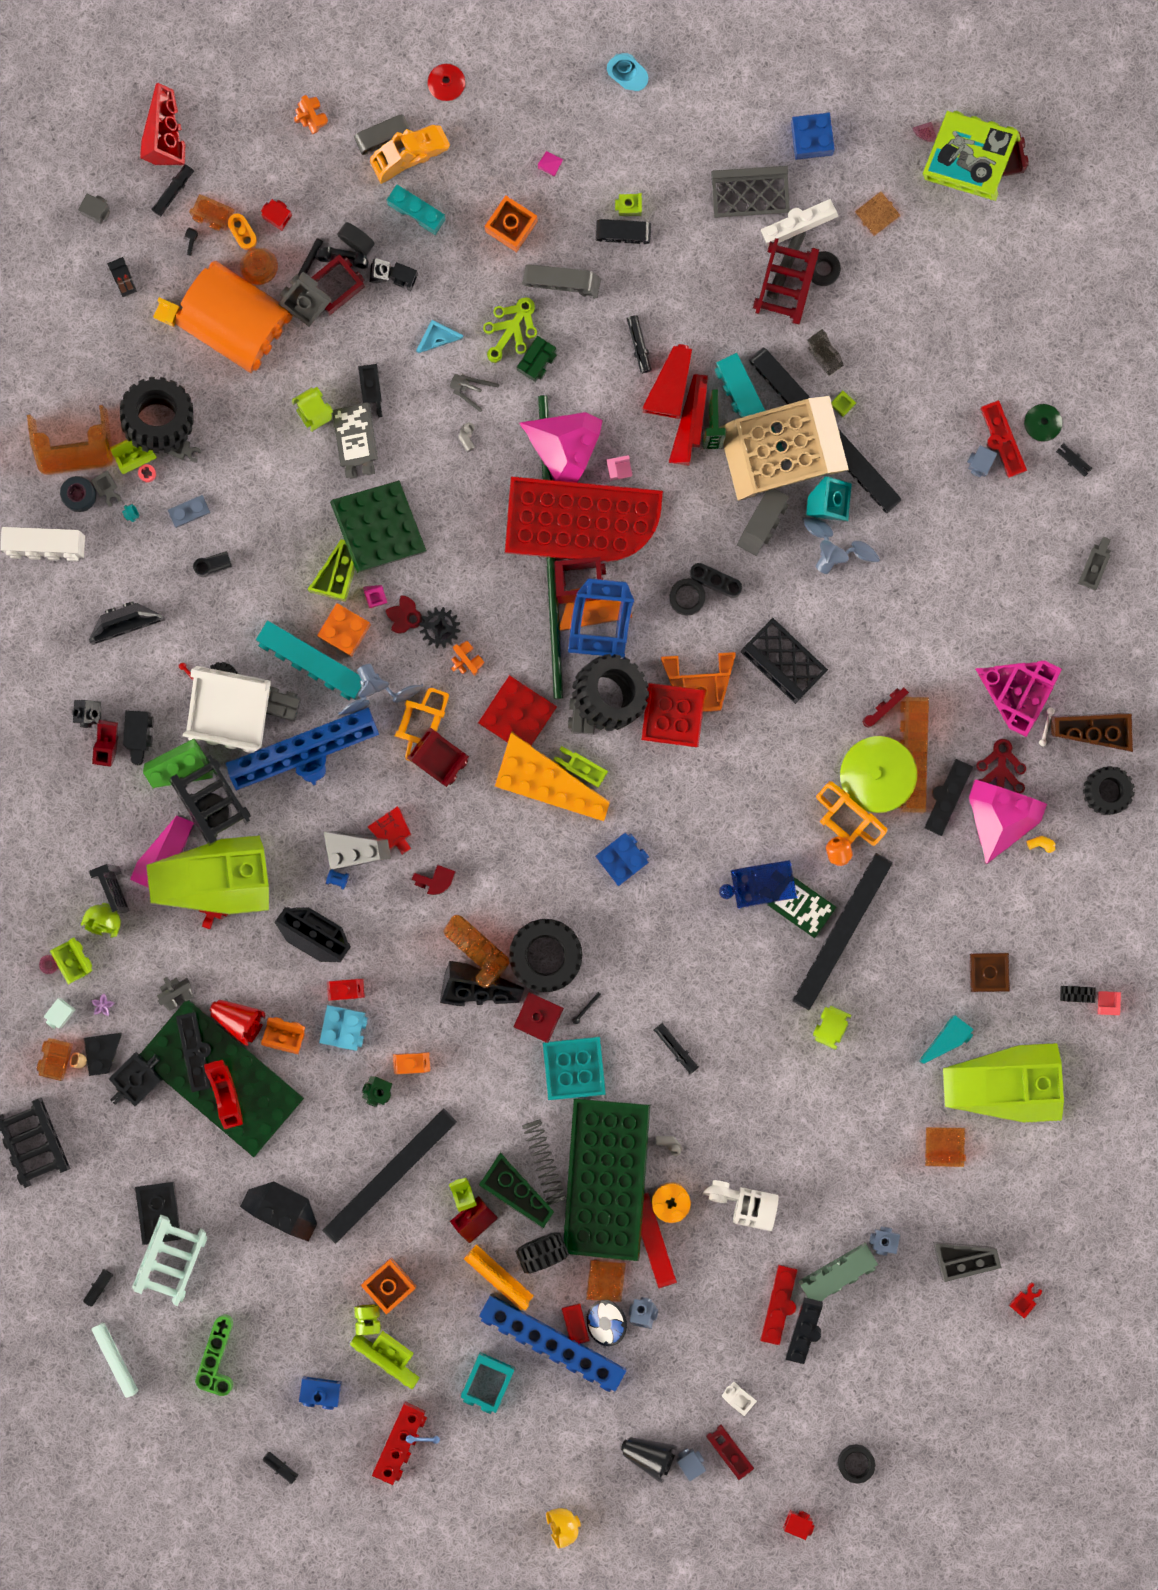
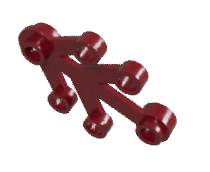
M997 740L994 743L993 752L984 760L978 761L976 768L978 771L984 772L988 769V765L998 758V766L984 778L979 779V781L990 783L997 777L996 786L1004 788L1006 778L1013 786V791L1021 794L1025 791V785L1019 782L1006 767V759L1014 766V771L1018 775L1024 774L1027 768L1012 753L1013 747L1009 740ZM1000 745L1006 746L1005 752L1000 751ZM981 762L985 763V769L979 768ZM1019 765L1023 766V772H1018L1017 767ZM1017 784L1022 786V791L1016 790Z

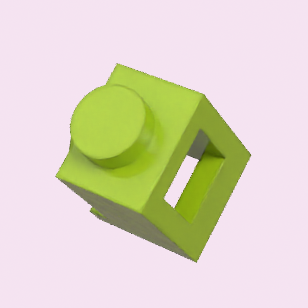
M642 193L619 194V199H615V211H619V216H642ZM631 201L632 205L626 206L625 202Z

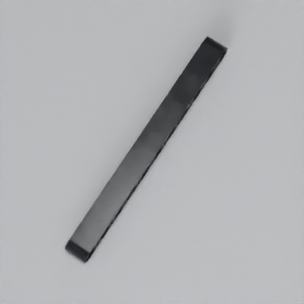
M762 347L749 359L752 366L755 365L756 371L765 380L769 381L768 384L775 392L782 395L781 398L787 405L810 398L766 348ZM839 430L849 469L847 471L854 479H858L857 482L866 492L870 493V497L879 507H883L882 510L885 513L890 512L902 501L900 496Z

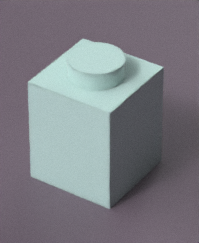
M57 998L44 1015V1018L47 1019L46 1023L53 1029L57 1027L59 1029L65 1025L76 1009L63 999Z

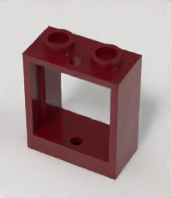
M340 254L311 277L318 282L337 265L341 264L356 282L339 298L325 307L324 310L329 316L365 288L363 276L358 271L355 273L351 269L352 263L347 257L342 258Z
M600 557L555 561L556 595L559 604L574 603L576 594L579 591H566L565 571L596 568L597 579H603V575H606V564L601 562ZM586 598V599H585V601L602 600V599H592V598Z

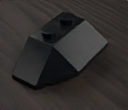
M128 602L123 604V608L117 610L116 608L108 609L105 611V614L100 616L89 638V642L94 645L159 623L165 619L161 614L141 604Z
M285 907L275 921L276 926L288 943L319 962L341 963L351 948L341 926L309 907Z
M275 1181L249 1189L240 1205L242 1209L255 1218L291 1236L308 1242L317 1226L309 1199Z

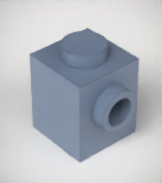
M980 445L976 453L972 452L967 463H970L968 469L972 470L971 474L977 477H985L997 453Z
M686 1448L678 1454L677 1463L689 1481H692L706 1471L702 1463L705 1460L699 1451L695 1452L693 1448L690 1450Z

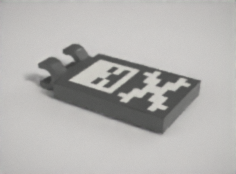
M370 403L334 409L332 414L340 466H346V478H357L356 466L363 465V474H375L373 461L378 460Z

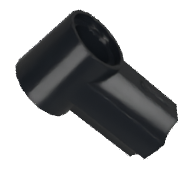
M227 551L206 558H198L193 564V569L199 577H207L209 574L232 567ZM205 563L207 570L199 572L197 570L199 564Z

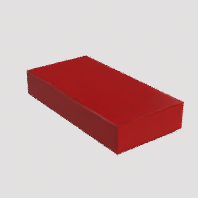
M581 1304L563 1307L562 1312L569 1339L575 1340L579 1344L589 1342Z

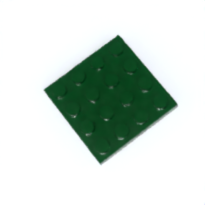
M400 480L330 501L357 573L427 551Z

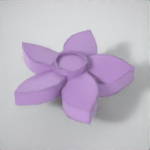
M105 993L100 996V1000H91L93 1005L97 1006L94 1015L103 1012L104 1015L109 1016L108 1008L115 1004L112 1001H107Z

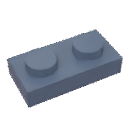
M203 495L168 509L175 528L211 513Z

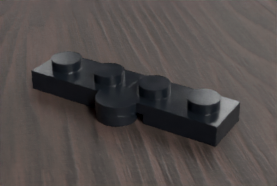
M958 759L954 760L944 785L937 786L932 790V797L936 800V803L924 829L939 836L943 835L973 766Z
M196 1012L176 1016L191 1091L195 1092L212 1088L204 1065L207 1064L205 1057L211 1054V1046L206 1042H202Z
M804 1297L785 1360L805 1364L811 1342L819 1341L821 1338L822 1330L817 1326L823 1307L822 1301Z

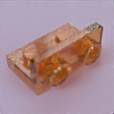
M199 194L193 209L190 208L189 213L192 219L202 224L204 221L210 224L209 227L216 231H220V229L226 231L228 219L235 210Z

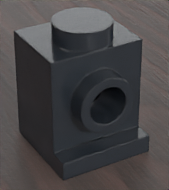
M396 262L394 267H390L389 278L394 281L393 284L402 288L405 285L407 290L411 292L418 272L413 268Z

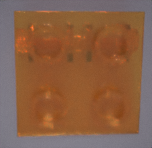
M926 1127L925 1166L964 1167V1162L966 1161V1154H964L965 1128Z
M592 1259L589 1264L586 1300L621 1302L626 1263Z

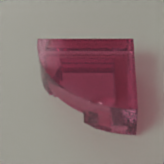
M931 122L913 127V132L917 137L927 142H935L937 137Z

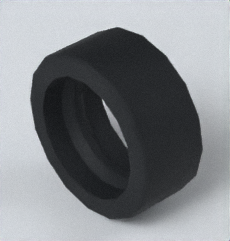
M345 222L337 233L338 237L345 244L364 256H367L375 245L374 241L366 233L348 222Z
M691 578L677 581L672 586L669 594L672 608L678 614L684 616L699 612L706 599L703 586ZM684 586L693 587L699 595L697 604L691 608L681 607L676 600L677 591Z
M854 1444L842 1450L838 1458V1468L844 1479L851 1483L859 1484L866 1482L874 1474L876 1464L869 1449L863 1445ZM856 1452L862 1453L868 1461L866 1471L857 1476L850 1474L845 1467L847 1457Z

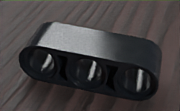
M599 219L596 221L595 240L599 242L606 240V242L614 243L625 241L624 243L640 244V242L650 244L651 223Z
M696 563L691 567V579L698 581L701 585L730 598H736L740 595L742 584L739 580L702 563ZM694 569H702L704 575L696 577L693 574ZM713 576H718L721 579L719 585L711 583ZM736 584L739 590L736 593H731L728 590V586Z

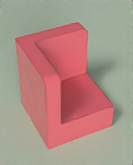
M1099 991L1098 1014L1120 1015L1121 992Z

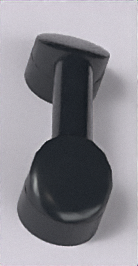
M332 247L319 249L315 257L318 261L330 262L331 256H338L340 254L343 258L354 259L353 266L357 268L367 269L369 264L368 259L360 252Z

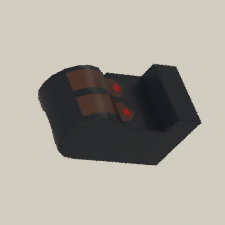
M123 257L107 263L122 297L137 292Z

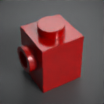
M271 199L261 209L262 218L281 231L292 217V213L287 209V205L280 200L276 202Z
M790 1510L783 1530L806 1540L807 1536L812 1535L815 1525H813L812 1519L809 1518L810 1514L799 1510V1513Z

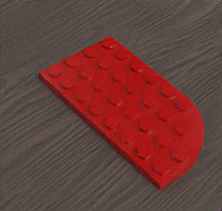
M511 477L504 553L571 560L600 557L601 562H614L625 559L642 549L656 531L661 516L663 491Z

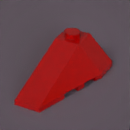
M160 83L155 85L141 140L140 158L154 165H184L185 142L180 141L178 131H181L182 128L181 124H177L175 114L178 110L174 91Z

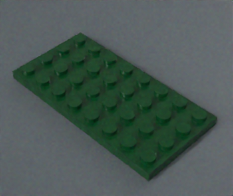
M190 1000L185 1001L139 1054L146 1061H149L155 1054L158 1055L157 1058L160 1057L161 1060L153 1068L163 1081L252 1157L259 1153L304 1099L303 1096ZM196 1012L202 1042H206L211 1046V1054L205 1057L206 1063L209 1064L214 1061L223 1060L225 1065L228 1066L240 1105L242 1125L228 1129L223 1128L219 1119L213 1088L195 1092L191 1091L176 1016Z
M577 1098L573 1100L563 1238L570 1255L639 1261L650 1105Z

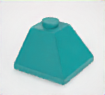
M828 476L824 477L808 496L806 515L819 519L848 521L852 484Z

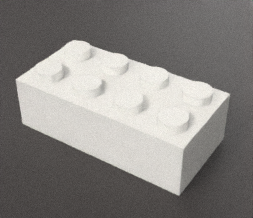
M2 527L1 551L10 556V558L21 559L22 556H27L29 559L40 560L41 556L48 557V560H60V557H64L68 561H79V558H84L85 535L79 530Z

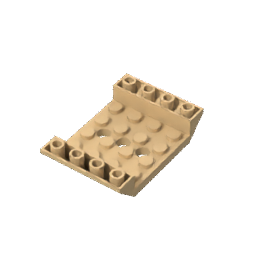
M830 396L805 399L735 419L719 427L726 428L723 446L738 501L754 497L757 493L825 474L833 475L849 470ZM773 424H782L781 432H772ZM781 441L787 443V448L783 452L778 451L776 448L777 444ZM784 460L792 462L789 470L782 469L781 464Z

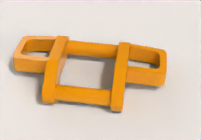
M428 688L421 704L406 700V708L399 729L395 732L394 736L408 741L405 754L407 761H410L407 757L411 752L412 743L417 744L421 739L405 733L413 709L434 715L430 728L437 732L441 718H444L445 715L444 711L449 698L448 693ZM431 692L443 696L440 710L425 706Z
M829 781L816 796L829 810L819 822L822 825L828 826L839 837L849 840L850 845L859 835L869 844L875 846L888 829L872 813L866 812L852 800L846 791L842 790L832 781ZM827 788L841 796L834 805L823 796ZM843 803L864 819L851 835L830 819ZM870 822L881 831L877 838H873L863 831Z

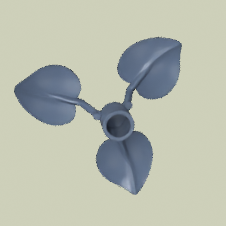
M811 517L802 519L804 520L805 527L811 534L824 538L820 543L821 558L816 564L817 570L821 573L828 574L834 564L846 563L850 552H854L858 558L865 561H880L874 549L865 542L853 541L852 547L845 552L829 541V537L833 536V531L828 524Z
M365 664L357 669L361 678L360 684L362 689L358 693L361 699L350 703L338 714L349 715L365 709L370 704L369 700H366L367 697L384 689L394 697L393 702H404L414 697L424 685L422 683L421 685L408 686L398 693H394L388 687L389 683L383 681L379 674H375L372 665Z

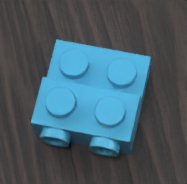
M327 1005L319 1043L358 1051V1047L362 1048L364 1036H361L362 1028L366 1029L368 1017H365L364 1012Z

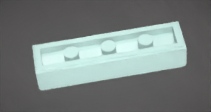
M105 1323L93 1327L91 1330L125 1397L135 1395L138 1392V1388Z

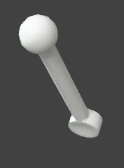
M1052 707L1047 709L1048 716L1042 739L1039 741L1040 746L1047 744L1046 736L1051 716L1055 712Z

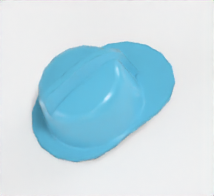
M629 53L616 54L607 64L608 75L625 89L640 91L648 83L647 71Z

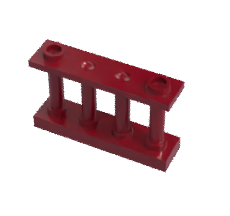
M775 238L774 242L770 241L767 252L771 254L760 296L759 298L755 297L752 309H756L755 314H759L760 309L787 315L793 319L792 323L800 325L820 249L811 248V252L807 251L806 253L777 245L779 239ZM775 252L804 260L807 263L806 270L798 271L772 264ZM770 271L798 278L799 281H802L801 289L797 288V290L768 283ZM765 290L794 297V300H798L796 308L792 307L791 309L764 302Z

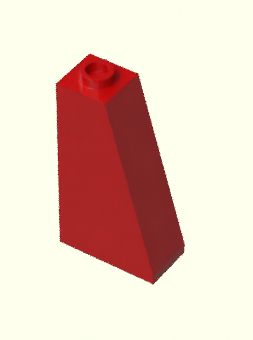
M684 344L673 346L643 405L642 413L680 419L692 349H689V346Z

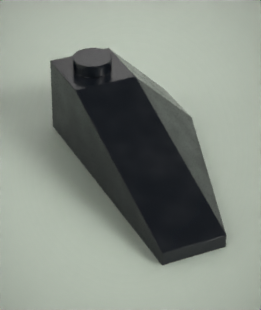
M449 961L444 974L440 1003L455 1006H465V1002L476 1001L477 1005H483V1002L487 1000H493L495 1004L519 1003L524 987L470 964Z

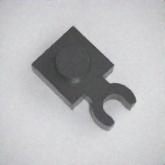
M186 440L185 443L180 442V447L177 449L172 447L170 452L166 453L181 460L188 456L190 461L197 463L198 460L193 458L192 454L194 452L201 453L202 451L197 447L189 448L191 443Z
M109 471L91 480L100 497L103 495L107 496L106 502L108 506H113L111 503L112 497H116L118 502L121 501L120 495L113 491L117 488V485Z

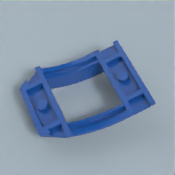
M593 578L586 580L576 594L568 653L600 656L606 654L613 656L617 654L621 658L625 657L629 621L634 603V598L627 582ZM586 598L621 601L615 637L580 634Z

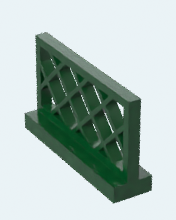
M712 389L709 401V428H706L703 449H722L726 428H719L718 389Z

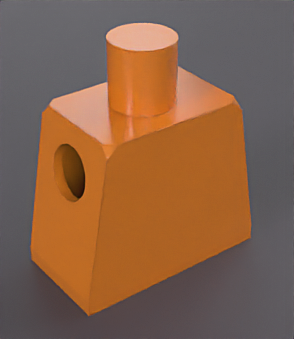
M430 1053L393 1054L394 1074L430 1072Z

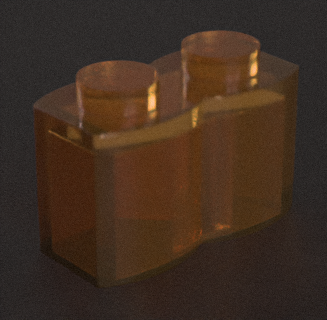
M48 1038L47 1041H44L41 1050L44 1052V1056L37 1064L39 1076L63 1081L73 1043L54 1038Z

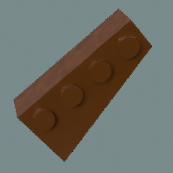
M1131 713L1051 716L1052 736L1133 752Z

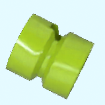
M377 1304L355 1306V1318L358 1319L355 1323L356 1335L381 1333L380 1321L377 1320L380 1316L379 1306ZM364 1320H371V1323H364Z

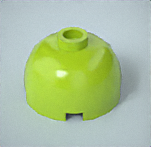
M102 903L101 905L91 906L86 910L81 926L86 925L85 930L93 934L103 936L102 933L111 934L110 938L118 935L121 919L118 913L112 912L108 903Z

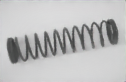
M541 1119L522 1125V1129L533 1127L525 1131L524 1134L542 1131L526 1141L544 1139L529 1146V1149L547 1146L531 1154V1156L550 1153L533 1163L551 1161L536 1169V1171L554 1168L538 1178L557 1175L541 1183V1186L559 1183L543 1191V1193L562 1190L545 1199L548 1200L546 1203L551 1205L565 1200L566 1195L555 1197L564 1191L562 1188L554 1189L562 1183L561 1181L550 1182L558 1178L559 1174L547 1175L557 1169L556 1166L546 1167L553 1163L554 1159L543 1160L550 1156L552 1152L539 1153L550 1145L542 1144L536 1146L547 1140V1137L535 1138L544 1133V1129L532 1131L542 1125Z

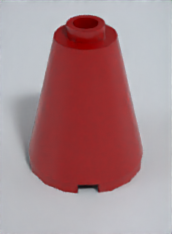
M224 1000L214 1001L210 1007L211 1017L246 1046H248V1041L252 1043L256 1039L263 1024L259 1023L261 1018L265 1019V1012L260 1009Z

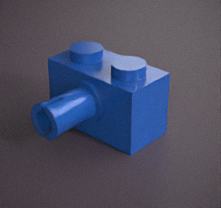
M303 1376L299 1402L303 1403V1406L314 1407L316 1404L322 1405L323 1409L333 1410L334 1407L339 1405L342 1381Z

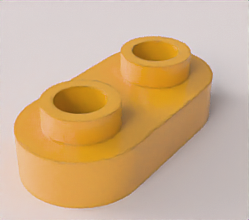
M241 214L231 215L228 219V227L237 243L244 250L253 249L257 244V238L246 218ZM241 222V226L237 228L235 223ZM250 238L251 242L246 244L244 240Z

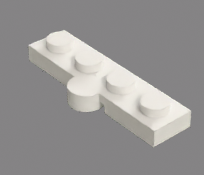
M831 199L804 211L794 208L789 211L788 218L761 229V233L769 247L770 241L774 242L775 238H778V243L837 218L838 214Z

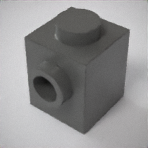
M88 193L78 209L83 216L99 224H102L103 220L106 221L110 215V207L106 203L107 200L97 195L94 197Z

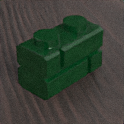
M537 336L517 365V371L535 383L538 379L542 380L547 372L546 366L548 363L552 364L557 357L556 347Z

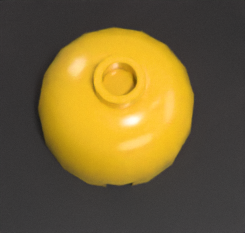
M556 1508L546 1512V1520L551 1526L553 1533L551 1536L557 1548L561 1549L571 1545L578 1537V1527H581L578 1516H574L566 1508Z

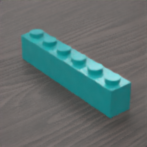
M735 353L716 362L715 374L718 379L722 378L725 384L722 386L726 396L730 395L733 401L731 406L735 414L739 413L742 418L765 411L738 354ZM772 426V432L776 433L774 427ZM779 442L776 447L777 450L780 452L785 451L781 442Z
M267 620L256 638V641L259 642L258 647L267 652L269 649L276 653L275 657L283 662L285 659L292 662L291 666L298 671L306 670L309 672L307 676L315 681L321 679L325 682L324 686L332 691L335 688L341 691L340 696L349 701L351 698L357 699L358 693L362 689L359 674Z

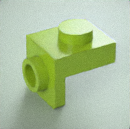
M467 1178L457 1179L449 1184L458 1212L477 1206Z

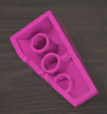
M176 815L137 861L130 880L149 888L146 865L182 853L194 823Z

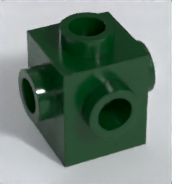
M370 1076L369 1081L362 1088V1098L367 1100L366 1104L373 1107L385 1105L391 1097L390 1090L393 1084L376 1076Z

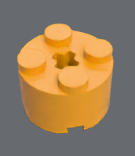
M674 1182L664 1183L657 1187L651 1199L655 1215L660 1220L668 1223H675L684 1219L691 1206L690 1197L686 1189ZM674 1198L676 1204L668 1207L666 1200Z

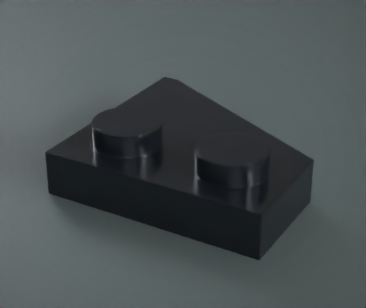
M122 1032L84 1038L89 1076L110 1073Z

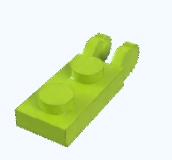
M561 746L559 750L563 754L572 757L570 762L567 763L556 756L553 760L566 767V770L599 788L608 771L578 753H573Z

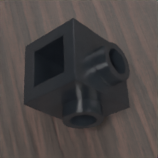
M74 700L73 723L80 724L82 728H92V725H97L101 719V702Z

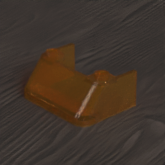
M99 405L101 424L93 425L89 428L87 432L88 441L50 446L49 437L44 433L37 432L36 419L31 415H27L30 445L37 468L42 474L54 475L106 468L113 463L114 457L110 448L112 447L108 410L103 405Z

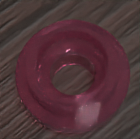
M52 955L43 956L39 962V968L45 974H53L58 969V965ZM47 961L52 962L51 968L46 967Z

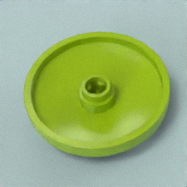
M884 736L868 737L853 745L845 755L840 769L841 786L850 795L849 797L865 811L872 813L890 812L902 806L912 795L917 781L916 763L910 751L900 742Z

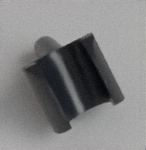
M189 227L185 237L190 239L187 255L191 256L198 232Z

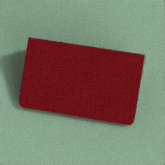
M480 1196L475 1198L477 1206L461 1211L450 1221L456 1231L468 1243H471L498 1219L497 1215L489 1209Z

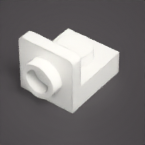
M736 1382L728 1386L722 1395L733 1408L744 1416L757 1402Z

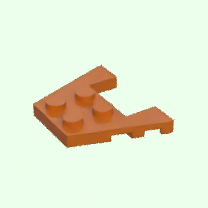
M736 652L718 653L719 673L680 676L678 656L661 657V662L671 686L705 690L703 712L721 711Z

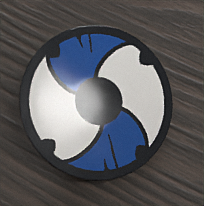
M610 1300L597 1301L589 1308L586 1321L590 1336L603 1346H614L620 1343L627 1331V1321L623 1310Z

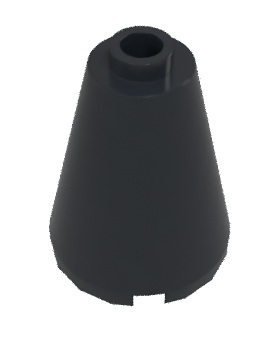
M629 1437L628 1440L625 1439L621 1446L624 1457L661 1483L664 1482V1479H661L663 1474L668 1475L675 1455L672 1454L673 1449L677 1450V1446L673 1444Z

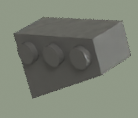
M777 489L766 491L744 529L737 546L757 556L764 543L768 544L773 535L770 533L771 529L776 530L781 521L778 518L780 513L785 514L789 506L786 503L789 496Z
M933 1242L941 1277L944 1282L1002 1268L998 1251L995 1247Z

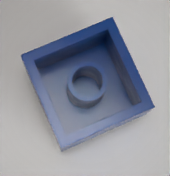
M830 112L792 117L791 129L795 160L833 156L835 148Z

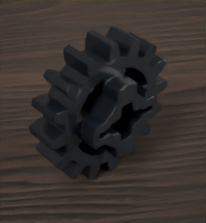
M435 607L434 613L428 610L429 616H422L425 622L419 624V626L424 627L420 634H425L423 641L428 639V646L434 643L435 649H438L439 645H442L444 649L446 648V643L453 645L452 639H458L455 633H460L461 631L456 628L460 625V622H455L457 615L451 616L452 610L446 613L444 607H442L441 611H438L437 607ZM438 616V620L429 622L431 618ZM445 617L452 622L453 626L446 623ZM442 619V626L445 630H442L438 637V630L434 627L438 626ZM427 630H430L435 634V639H433L428 634ZM446 633L451 634L447 639L441 640L442 636Z

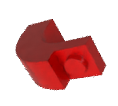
M223 1060L205 1064V1072L214 1091L219 1119L223 1128L228 1129L242 1125L240 1105L228 1066L225 1065Z

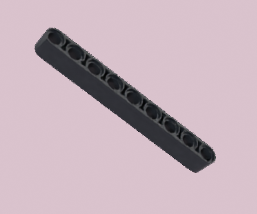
M875 853L872 862L866 868L863 878L857 884L853 891L854 894L848 900L844 907L845 910L840 914L834 929L831 930L825 945L822 946L816 961L813 962L806 975L807 977L804 978L797 990V994L792 1002L808 1011L813 1006L892 866V861L878 853Z
M443 1108L322 1231L336 1244L457 1121Z

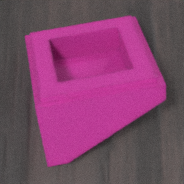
M546 151L538 163V169L555 177L563 159Z
M382 585L363 587L369 608L387 603Z

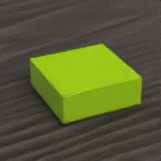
M842 390L831 404L832 408L844 417L856 405V402Z

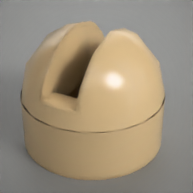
M78 1052L72 1054L70 1058L71 1067L83 1068L87 1064L86 1056Z

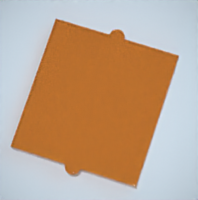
M881 191L855 211L862 220L863 226H866L874 236L900 217V214L893 207V203L889 202Z

